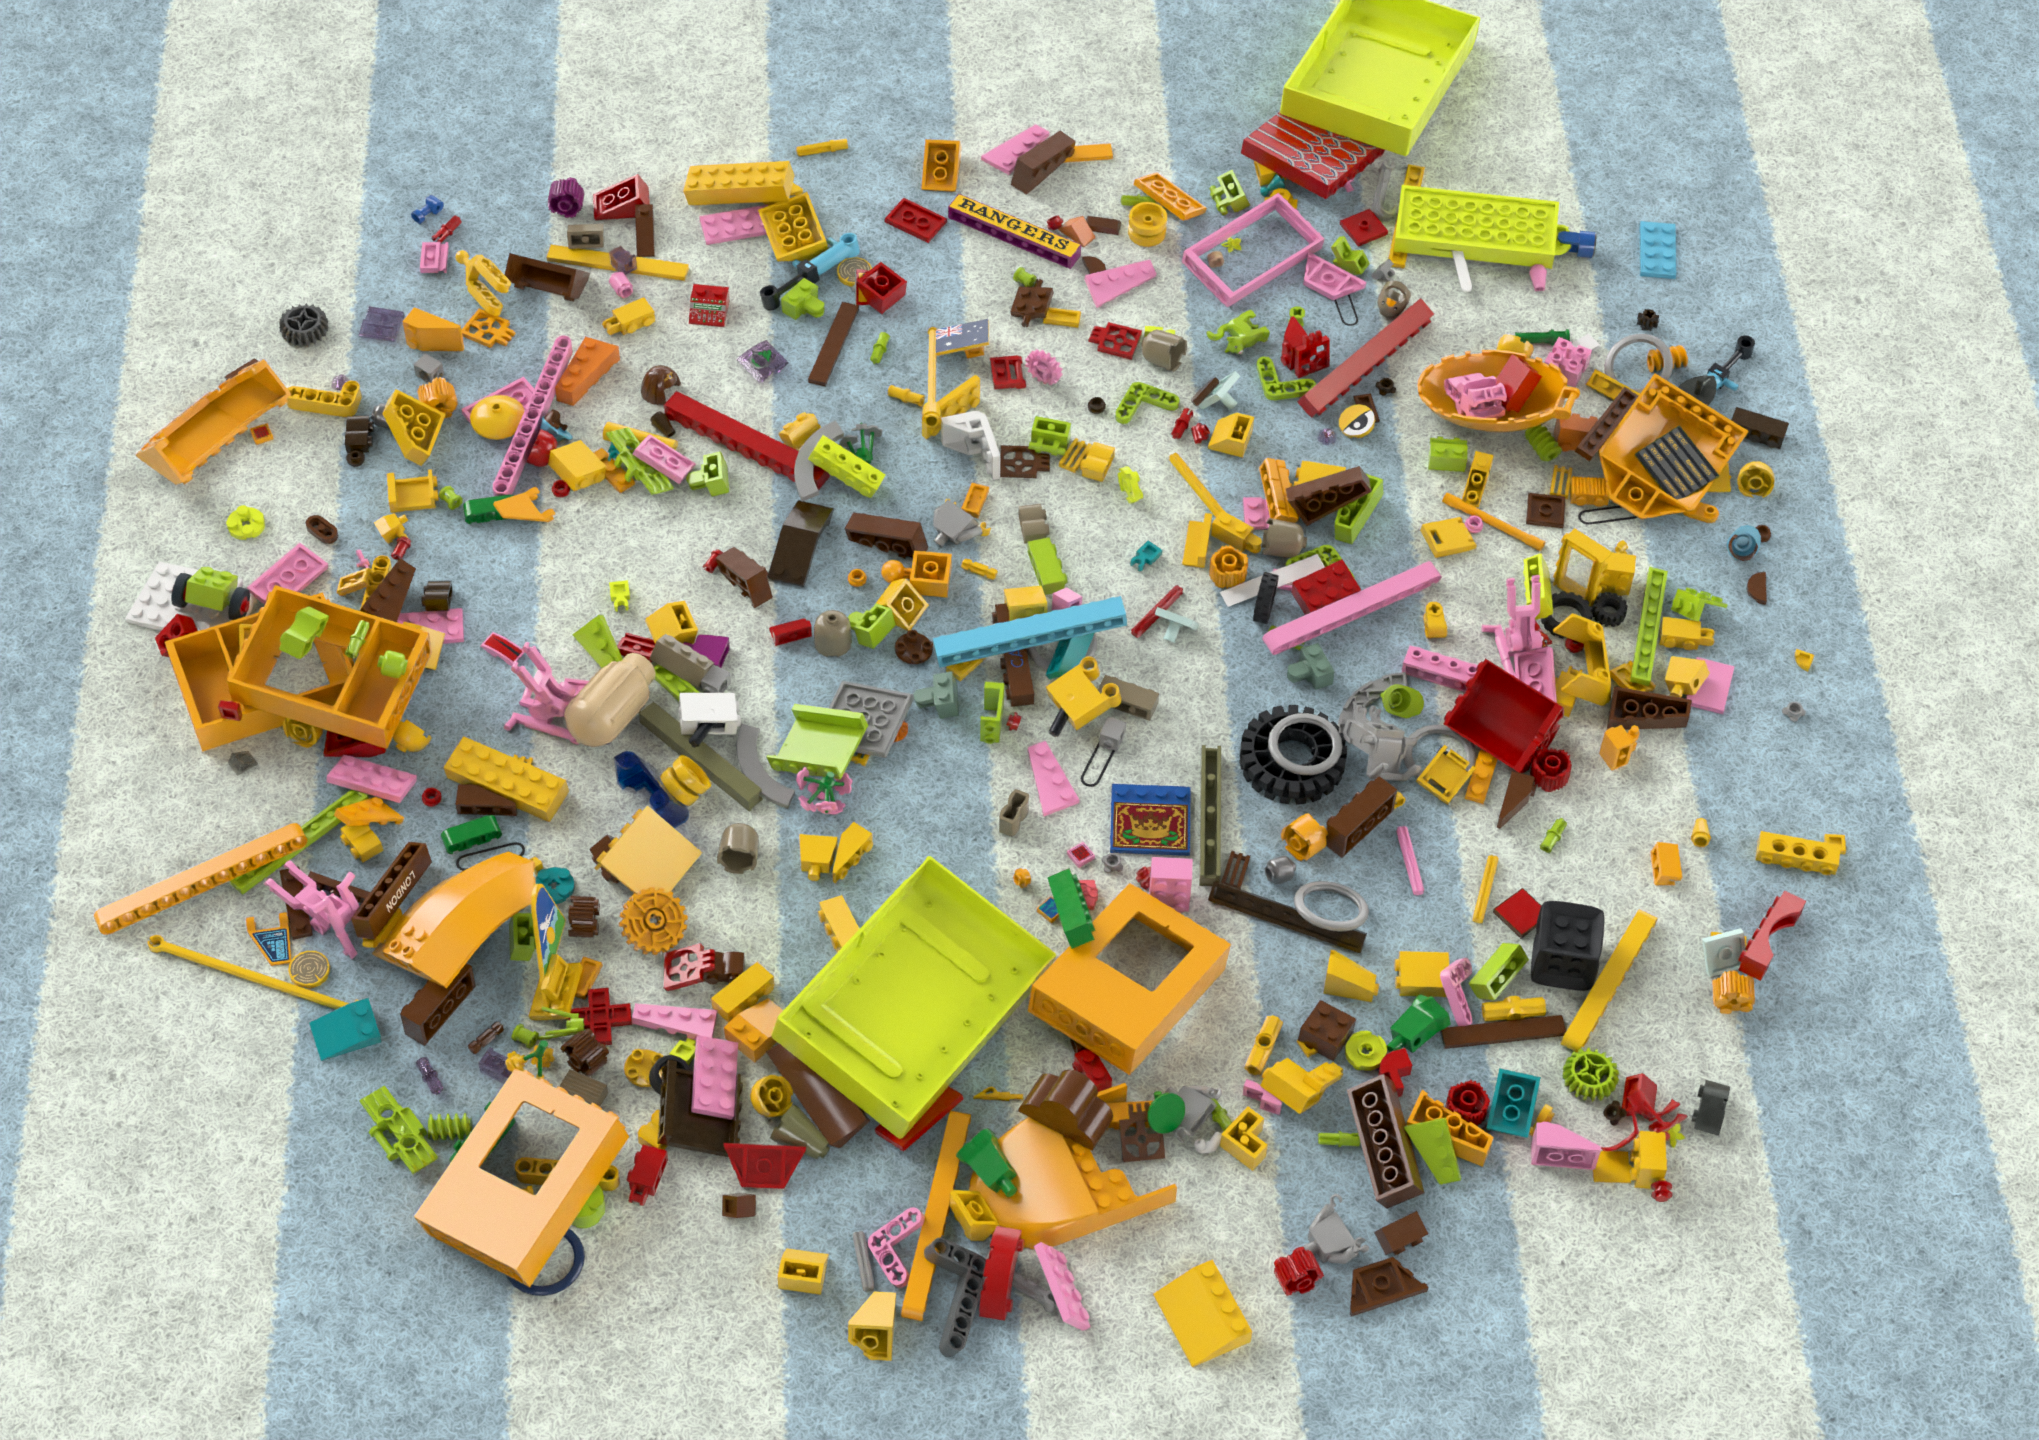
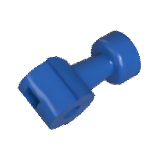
M433 195L427 196L426 205L421 210H414L411 213V217L415 222L421 224L429 213L438 214L443 209L444 203Z

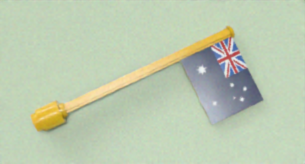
M988 319L941 329L935 327L928 329V402L922 408V420L927 427H936L941 421V407L936 402L937 356L989 345Z

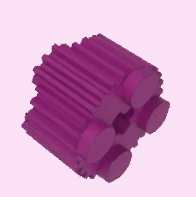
M572 177L566 180L559 179V181H553L549 190L547 206L551 213L557 212V214L565 215L564 217L566 218L576 217V214L583 207L585 195L583 187Z

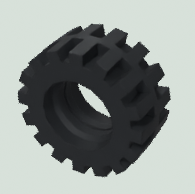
M1608 592L1607 595L1605 593H1602L1601 596L1598 595L1592 607L1594 620L1596 622L1599 621L1601 625L1605 624V627L1609 625L1615 627V624L1619 626L1621 622L1623 623L1627 614L1628 606L1626 605V600H1622L1623 597H1618L1616 593L1612 595L1611 592ZM1603 607H1613L1617 612L1608 613L1603 610Z

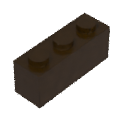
M1739 407L1735 408L1731 419L1749 431L1745 439L1781 449L1789 426L1788 422Z

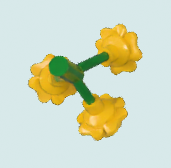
M542 1040L539 1045L534 1046V1051H531L527 1056H521L515 1051L508 1053L505 1064L511 1072L515 1068L523 1072L525 1063L532 1058L531 1064L536 1065L538 1068L536 1079L540 1080V1078L544 1079L542 1068L550 1067V1062L555 1061V1058L553 1056V1049L548 1048V1042Z

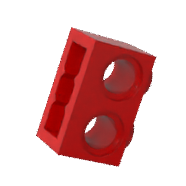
M176 614L155 637L162 656L169 657L165 641L198 631L192 617Z

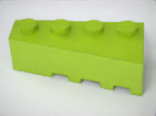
M1366 474L1369 478L1372 492L1338 509L1334 523L1336 540L1353 544L1384 495L1383 479Z

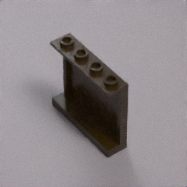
M668 1060L662 1069L657 1144L729 1157L724 1148V1143H740V1138H738V1132L741 1127L739 1113L742 1109L740 1095L743 1090L741 1074L736 1076L734 1117L732 1120L691 1112L694 1071L676 1068L677 1061Z

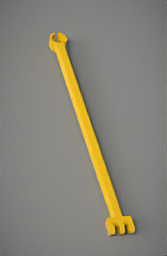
M160 935L151 936L149 938L150 941L147 942L151 952L159 953L163 951L335 1010L349 1004L164 941Z

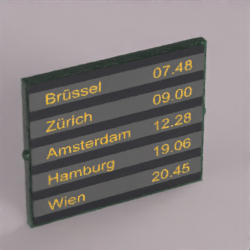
M1680 425L1635 453V457L1661 490L1676 500L1698 492L1699 489L1706 486L1709 482L1719 478V474Z

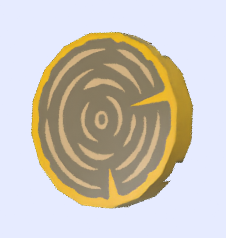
M859 257L847 258L839 263L837 276L841 283L852 287L855 285V269L869 271L872 267L865 259Z
M304 951L291 960L288 972L291 981L296 986L312 989L320 986L327 980L330 965L328 959L322 953Z

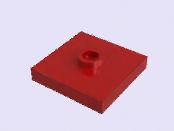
M1370 208L1340 220L1341 227L1358 247L1388 235V230Z

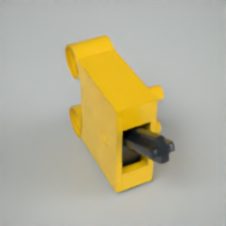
M1090 656L1083 658L1079 665L1046 686L1049 698L1059 709L1049 729V734L1053 737L1060 735L1067 720L1077 731L1108 709L1120 705L1122 697L1116 684H1106L1100 694L1091 683L1100 675L1095 658Z

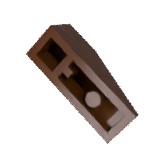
M653 204L635 205L637 257H655Z
M1514 771L1511 772L1497 828L1501 829L1529 802L1530 796L1534 797L1537 785H1533L1535 777Z
M458 784L455 803L457 814L517 816L515 802L479 785Z

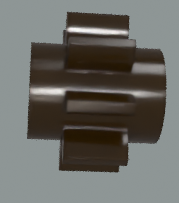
M1644 309L1643 314L1638 313L1637 325H1640L1642 330L1651 331L1653 327H1658L1659 315H1656L1654 310Z

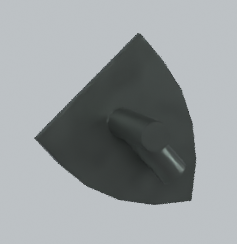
M1703 375L1686 380L1678 388L1709 406L1715 397L1717 383L1714 376Z

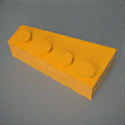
M1422 1090L1406 1126L1446 1117L1455 1155L1483 1167L1494 1137L1472 1122H1466L1461 1118L1460 1114L1455 1111L1451 1112L1444 1107L1442 1102L1433 1100L1428 1096L1427 1092Z

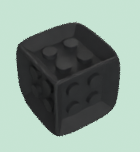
M1563 901L1544 902L1540 908L1536 924V935L1533 942L1531 959V980L1544 986L1577 991L1591 990L1598 974L1599 959L1603 946L1605 923L1603 910L1593 906Z

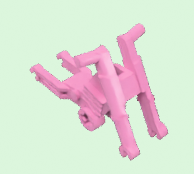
M1534 575L1531 578L1532 605L1516 606L1515 579L1508 578L1506 580L1507 612L1512 617L1509 620L1510 627L1505 628L1506 638L1501 624H1482L1481 626L1482 632L1495 634V642L1500 654L1501 663L1504 670L1515 676L1510 661L1511 656H1514L1516 653L1542 648L1540 631H1535L1534 628L1535 617L1540 613V575Z
M525 642L522 650L532 660L538 671L533 678L525 666H517L518 662L513 663L511 670L517 674L526 686L519 704L529 708L531 716L514 712L509 721L504 725V729L510 731L516 723H519L527 728L569 739L573 744L579 745L568 729L555 726L554 724L551 725L555 716L564 717L567 707L566 702L572 700L576 693L575 688L566 682L558 684L552 676L551 667L538 652L536 646L529 647L530 643ZM532 692L536 695L535 699H531Z
M292 861L286 862L283 866L288 868L289 873L306 887L293 897L271 878L264 882V884L269 886V890L290 907L302 909L313 918L310 921L312 928L321 935H324L332 925L337 938H339L344 948L343 953L353 959L358 953L344 928L360 907L353 893L348 889L355 875L352 872H348L343 881L336 886L341 895V900L333 893L327 896L323 890L319 892L315 881L298 869Z

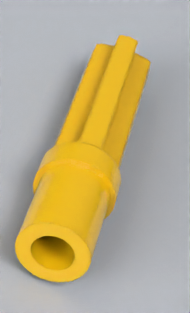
M847 139L829 140L828 142L798 146L796 151L799 157L830 151L836 152L837 150L848 149Z

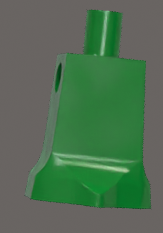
M1418 995L1412 1005L1390 1027L1393 1040L1386 1046L1387 1050L1392 1052L1404 1047L1411 1053L1415 1052L1436 1033L1451 1025L1449 1014L1432 996Z
M989 1128L980 1131L957 1152L956 1157L967 1166H970L991 1190L996 1193L1002 1190L1007 1197H1011L1017 1192V1188L1011 1182L1017 1176V1173L1000 1149L995 1133Z

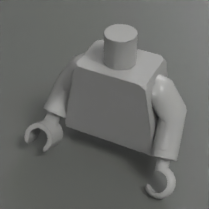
M1192 1085L1190 1087L1183 1086L1179 1092L1172 1087L1165 1091V1093L1177 1094L1185 1103L1184 1119L1172 1131L1181 1143H1184V1136H1193L1217 1105L1212 1099L1218 1100L1221 1097L1222 1090L1220 1088L1214 1089L1208 1086Z
M1333 1194L1330 1198V1204H1326L1309 1227L1308 1240L1310 1243L1302 1247L1306 1251H1311L1313 1255L1317 1254L1322 1263L1329 1261L1330 1263L1346 1264L1356 1257L1359 1251L1362 1253L1367 1252L1369 1246L1363 1245L1360 1247L1366 1240L1362 1237L1354 1240L1337 1212H1334V1207L1336 1206L1334 1198L1338 1197L1341 1203L1342 1197L1339 1194Z

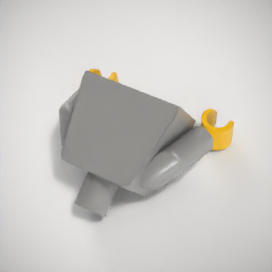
M946 499L944 504L934 510L933 526L939 534L933 541L940 547H943L948 539L957 545L979 535L988 536L991 528L985 529L987 525L985 522L978 526L979 524L974 517L959 508L956 502L952 503L950 499Z

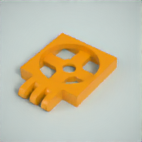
M480 308L461 329L463 337L489 348L495 343L507 346V341L510 342L512 337L516 335L514 330L508 328L510 325L509 320L491 315ZM487 318L486 321H477L479 319ZM495 321L500 324L501 327L499 329L492 327ZM471 326L478 329L475 334L469 332ZM483 326H487V327H488L487 330H482L481 328H482ZM489 333L493 337L490 340L482 338L483 335Z

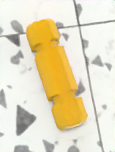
M967 558L961 564L962 569L967 571L970 569V572L983 577L986 575L991 580H994L998 573L997 569H989L988 566L978 562L973 563L972 560Z

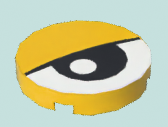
M1352 405L1346 408L1339 417V427L1348 438H1362L1368 435L1375 426V416L1372 410L1365 405Z

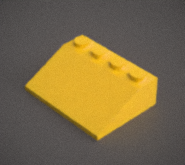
M808 192L789 198V201H781L758 210L777 262L804 261L805 259L810 261L829 249Z
M1213 1259L1191 1268L1153 1293L1192 1367L1251 1342L1252 1330Z

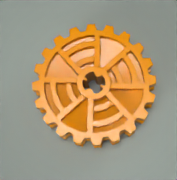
M649 887L647 890L641 889L637 894L634 893L629 898V901L624 903V910L619 915V917L623 918L619 922V927L623 928L621 932L622 937H627L626 943L628 945L633 944L635 951L641 949L642 954L645 955L649 952H652V955H657L660 951L665 953L670 948L675 947L678 944L677 941L684 937L682 932L687 929V925L684 922L688 920V916L683 914L686 908L685 906H680V898L672 897L673 892L665 893L664 888L660 887L658 890H655L654 887ZM651 918L656 919L657 923H650L649 920Z

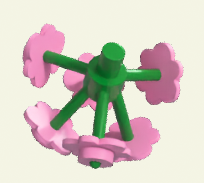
M806 767L798 772L796 782L800 790L804 789L807 781L812 782L807 787L808 791L811 792V798L808 799L803 795L798 798L803 809L811 810L812 812H816V809H818L821 813L832 815L843 811L845 803H842L840 800L835 801L832 788L834 786V789L839 791L840 795L849 794L852 790V779L849 778L848 773L844 772L842 778L836 779V782H834L833 772H827L826 777H822L820 780L809 778V771ZM817 797L820 800L825 799L822 803L813 804V800Z

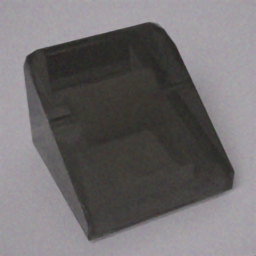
M249 751L231 753L228 764L237 776L258 765Z

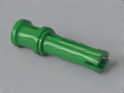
M1551 329L1549 332H1515L1514 336L1520 337V341L1523 343L1528 341L1529 343H1549L1554 345L1558 337L1570 341V330L1554 331V329Z

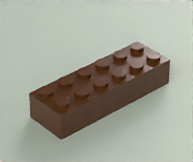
M1382 1074L1347 1089L1376 1201L1388 1209L1424 1194L1411 1141L1404 1129L1406 1123L1395 1083L1385 1074Z

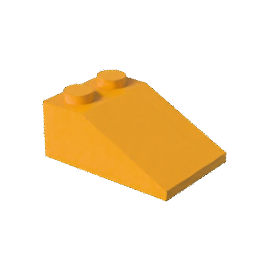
M925 139L921 190L956 192L962 151L960 141Z
M415 307L402 321L406 343L411 349L421 351L464 350L461 326Z
M769 998L737 1014L724 1026L725 1039L738 1043V1050L756 1063L767 1050L777 1043L772 1038V1031L777 1017L783 1009Z

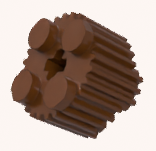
M571 896L570 900L573 905H569L568 921L571 924L572 930H568L569 937L594 938V935L599 934L598 919H596V916H600L599 899H596V897Z
M588 1028L585 1031L580 1030L560 1048L562 1053L565 1052L566 1056L569 1057L567 1061L568 1066L573 1071H581L588 1077L593 1075L608 1061L606 1057L609 1054L607 1047L604 1044L598 1043L595 1040L594 1033Z

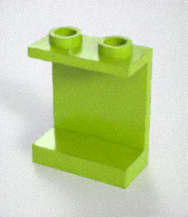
M985 682L984 710L997 711L996 718L984 716L980 718V741L987 744L1000 742L1005 683Z

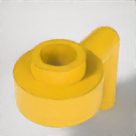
M1548 1104L1544 1105L1533 1127H1530L1529 1135L1533 1137L1537 1123L1552 1121L1555 1115L1552 1112L1553 1107Z

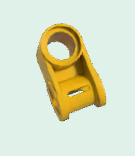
M1429 602L1426 605V613L1423 616L1426 638H1446L1447 624L1444 618L1443 607L1438 602Z

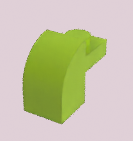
M1340 236L1331 246L1336 257L1333 260V264L1352 275H1362L1370 264L1364 251L1352 250L1345 236Z

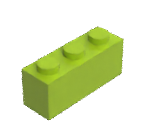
M1049 537L1029 541L1027 553L1039 586H1042L1044 594H1053L1064 589L1068 580L1066 573H1062V562L1056 556L1055 544L1051 543Z
M1502 943L1468 984L1477 998L1496 1000L1528 962L1529 958L1520 944Z

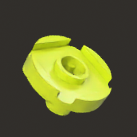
M1128 466L1119 468L1121 472L1117 473L1118 483L1121 491H1126L1129 496L1126 498L1128 503L1132 504L1143 499V492L1138 485L1140 478L1137 471L1133 472Z
M241 505L229 515L226 525L232 537L239 540H247L246 538H255L263 532L265 519L263 513L258 509ZM244 521H249V525L245 524L242 526Z
M1359 1031L1352 1034L1345 1047L1346 1059L1356 1070L1371 1071L1379 1068L1383 1057L1387 1054L1384 1039L1379 1035L1378 1037L1373 1035L1370 1031ZM1366 1047L1367 1050L1371 1051L1369 1054L1362 1053L1363 1048Z

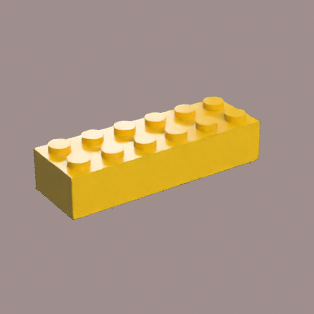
M790 161L696 165L689 167L683 192L688 205L789 201L795 175Z
M464 736L443 767L448 779L460 784H473L484 787L515 802L517 809L548 822L552 820L569 793L565 779Z

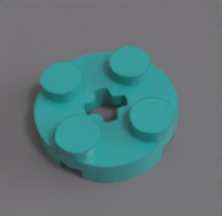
M551 867L541 869L535 878L536 884L544 885L555 904L566 901L575 889L574 878L567 868ZM554 882L560 884L559 886H556V889H552V886L549 885H551Z

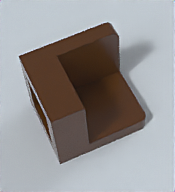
M746 1193L722 1195V1216L743 1218L756 1215V1195Z

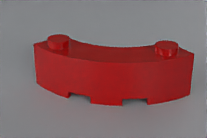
M999 1226L995 1228L990 1243L989 1259H986L983 1276L987 1278H985L983 1290H981L979 1317L1005 1321L1008 1312H1012L1013 1300L1010 1298L1013 1276L1019 1252H1023L1025 1240L1021 1239L1022 1230Z

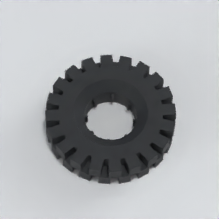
M1282 705L1273 707L1272 715L1267 710L1259 713L1258 720L1253 718L1248 723V729L1244 730L1240 745L1239 763L1241 770L1244 769L1243 776L1246 781H1252V788L1258 793L1265 790L1264 797L1272 801L1276 796H1279L1280 803L1289 804L1290 798L1295 799L1296 805L1306 804L1308 797L1312 802L1321 799L1322 793L1326 796L1334 791V785L1338 786L1342 780L1347 758L1346 740L1343 733H1339L1343 746L1341 756L1337 763L1325 772L1316 775H1299L1289 772L1278 765L1269 751V734L1281 719L1299 713L1298 705H1289L1288 712H1284ZM1305 706L1303 713L1314 714V709ZM1322 712L1318 714V716L1328 721L1327 715ZM1334 721L1330 722L1339 732V726ZM1311 723L1291 724L1281 732L1278 739V744L1294 740L1304 743L1312 750L1311 755H1314L1313 758L1309 759L1307 763L1302 764V766H1313L1324 762L1330 756L1333 748L1332 739L1328 732L1322 727Z

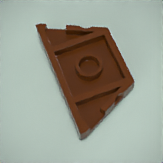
M1394 1257L1354 1269L1352 1273L1350 1316L1352 1317L1428 1292L1429 1287L1425 1282L1422 1284L1414 1277V1273L1404 1268Z

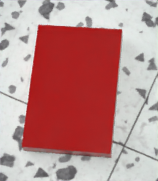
M903 198L885 217L884 222L929 243L947 223V218Z

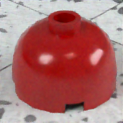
M540 429L526 462L537 467L548 465L550 451L557 449L558 443L556 438L549 432Z

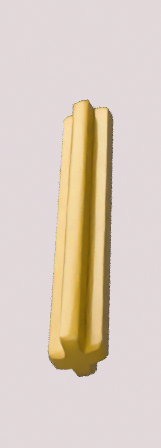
M1489 855L1472 919L1475 923L1481 924L1484 920L1499 860L1497 856Z

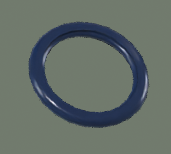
M568 1229L563 1236L572 1246L574 1261L569 1273L560 1281L546 1286L531 1285L528 1287L506 1275L507 1279L520 1291L534 1296L553 1295L565 1290L578 1278L584 1266L585 1253L580 1238L571 1229Z

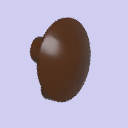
M909 630L897 639L894 648L897 657L903 662L921 664L931 657L933 643L916 630Z

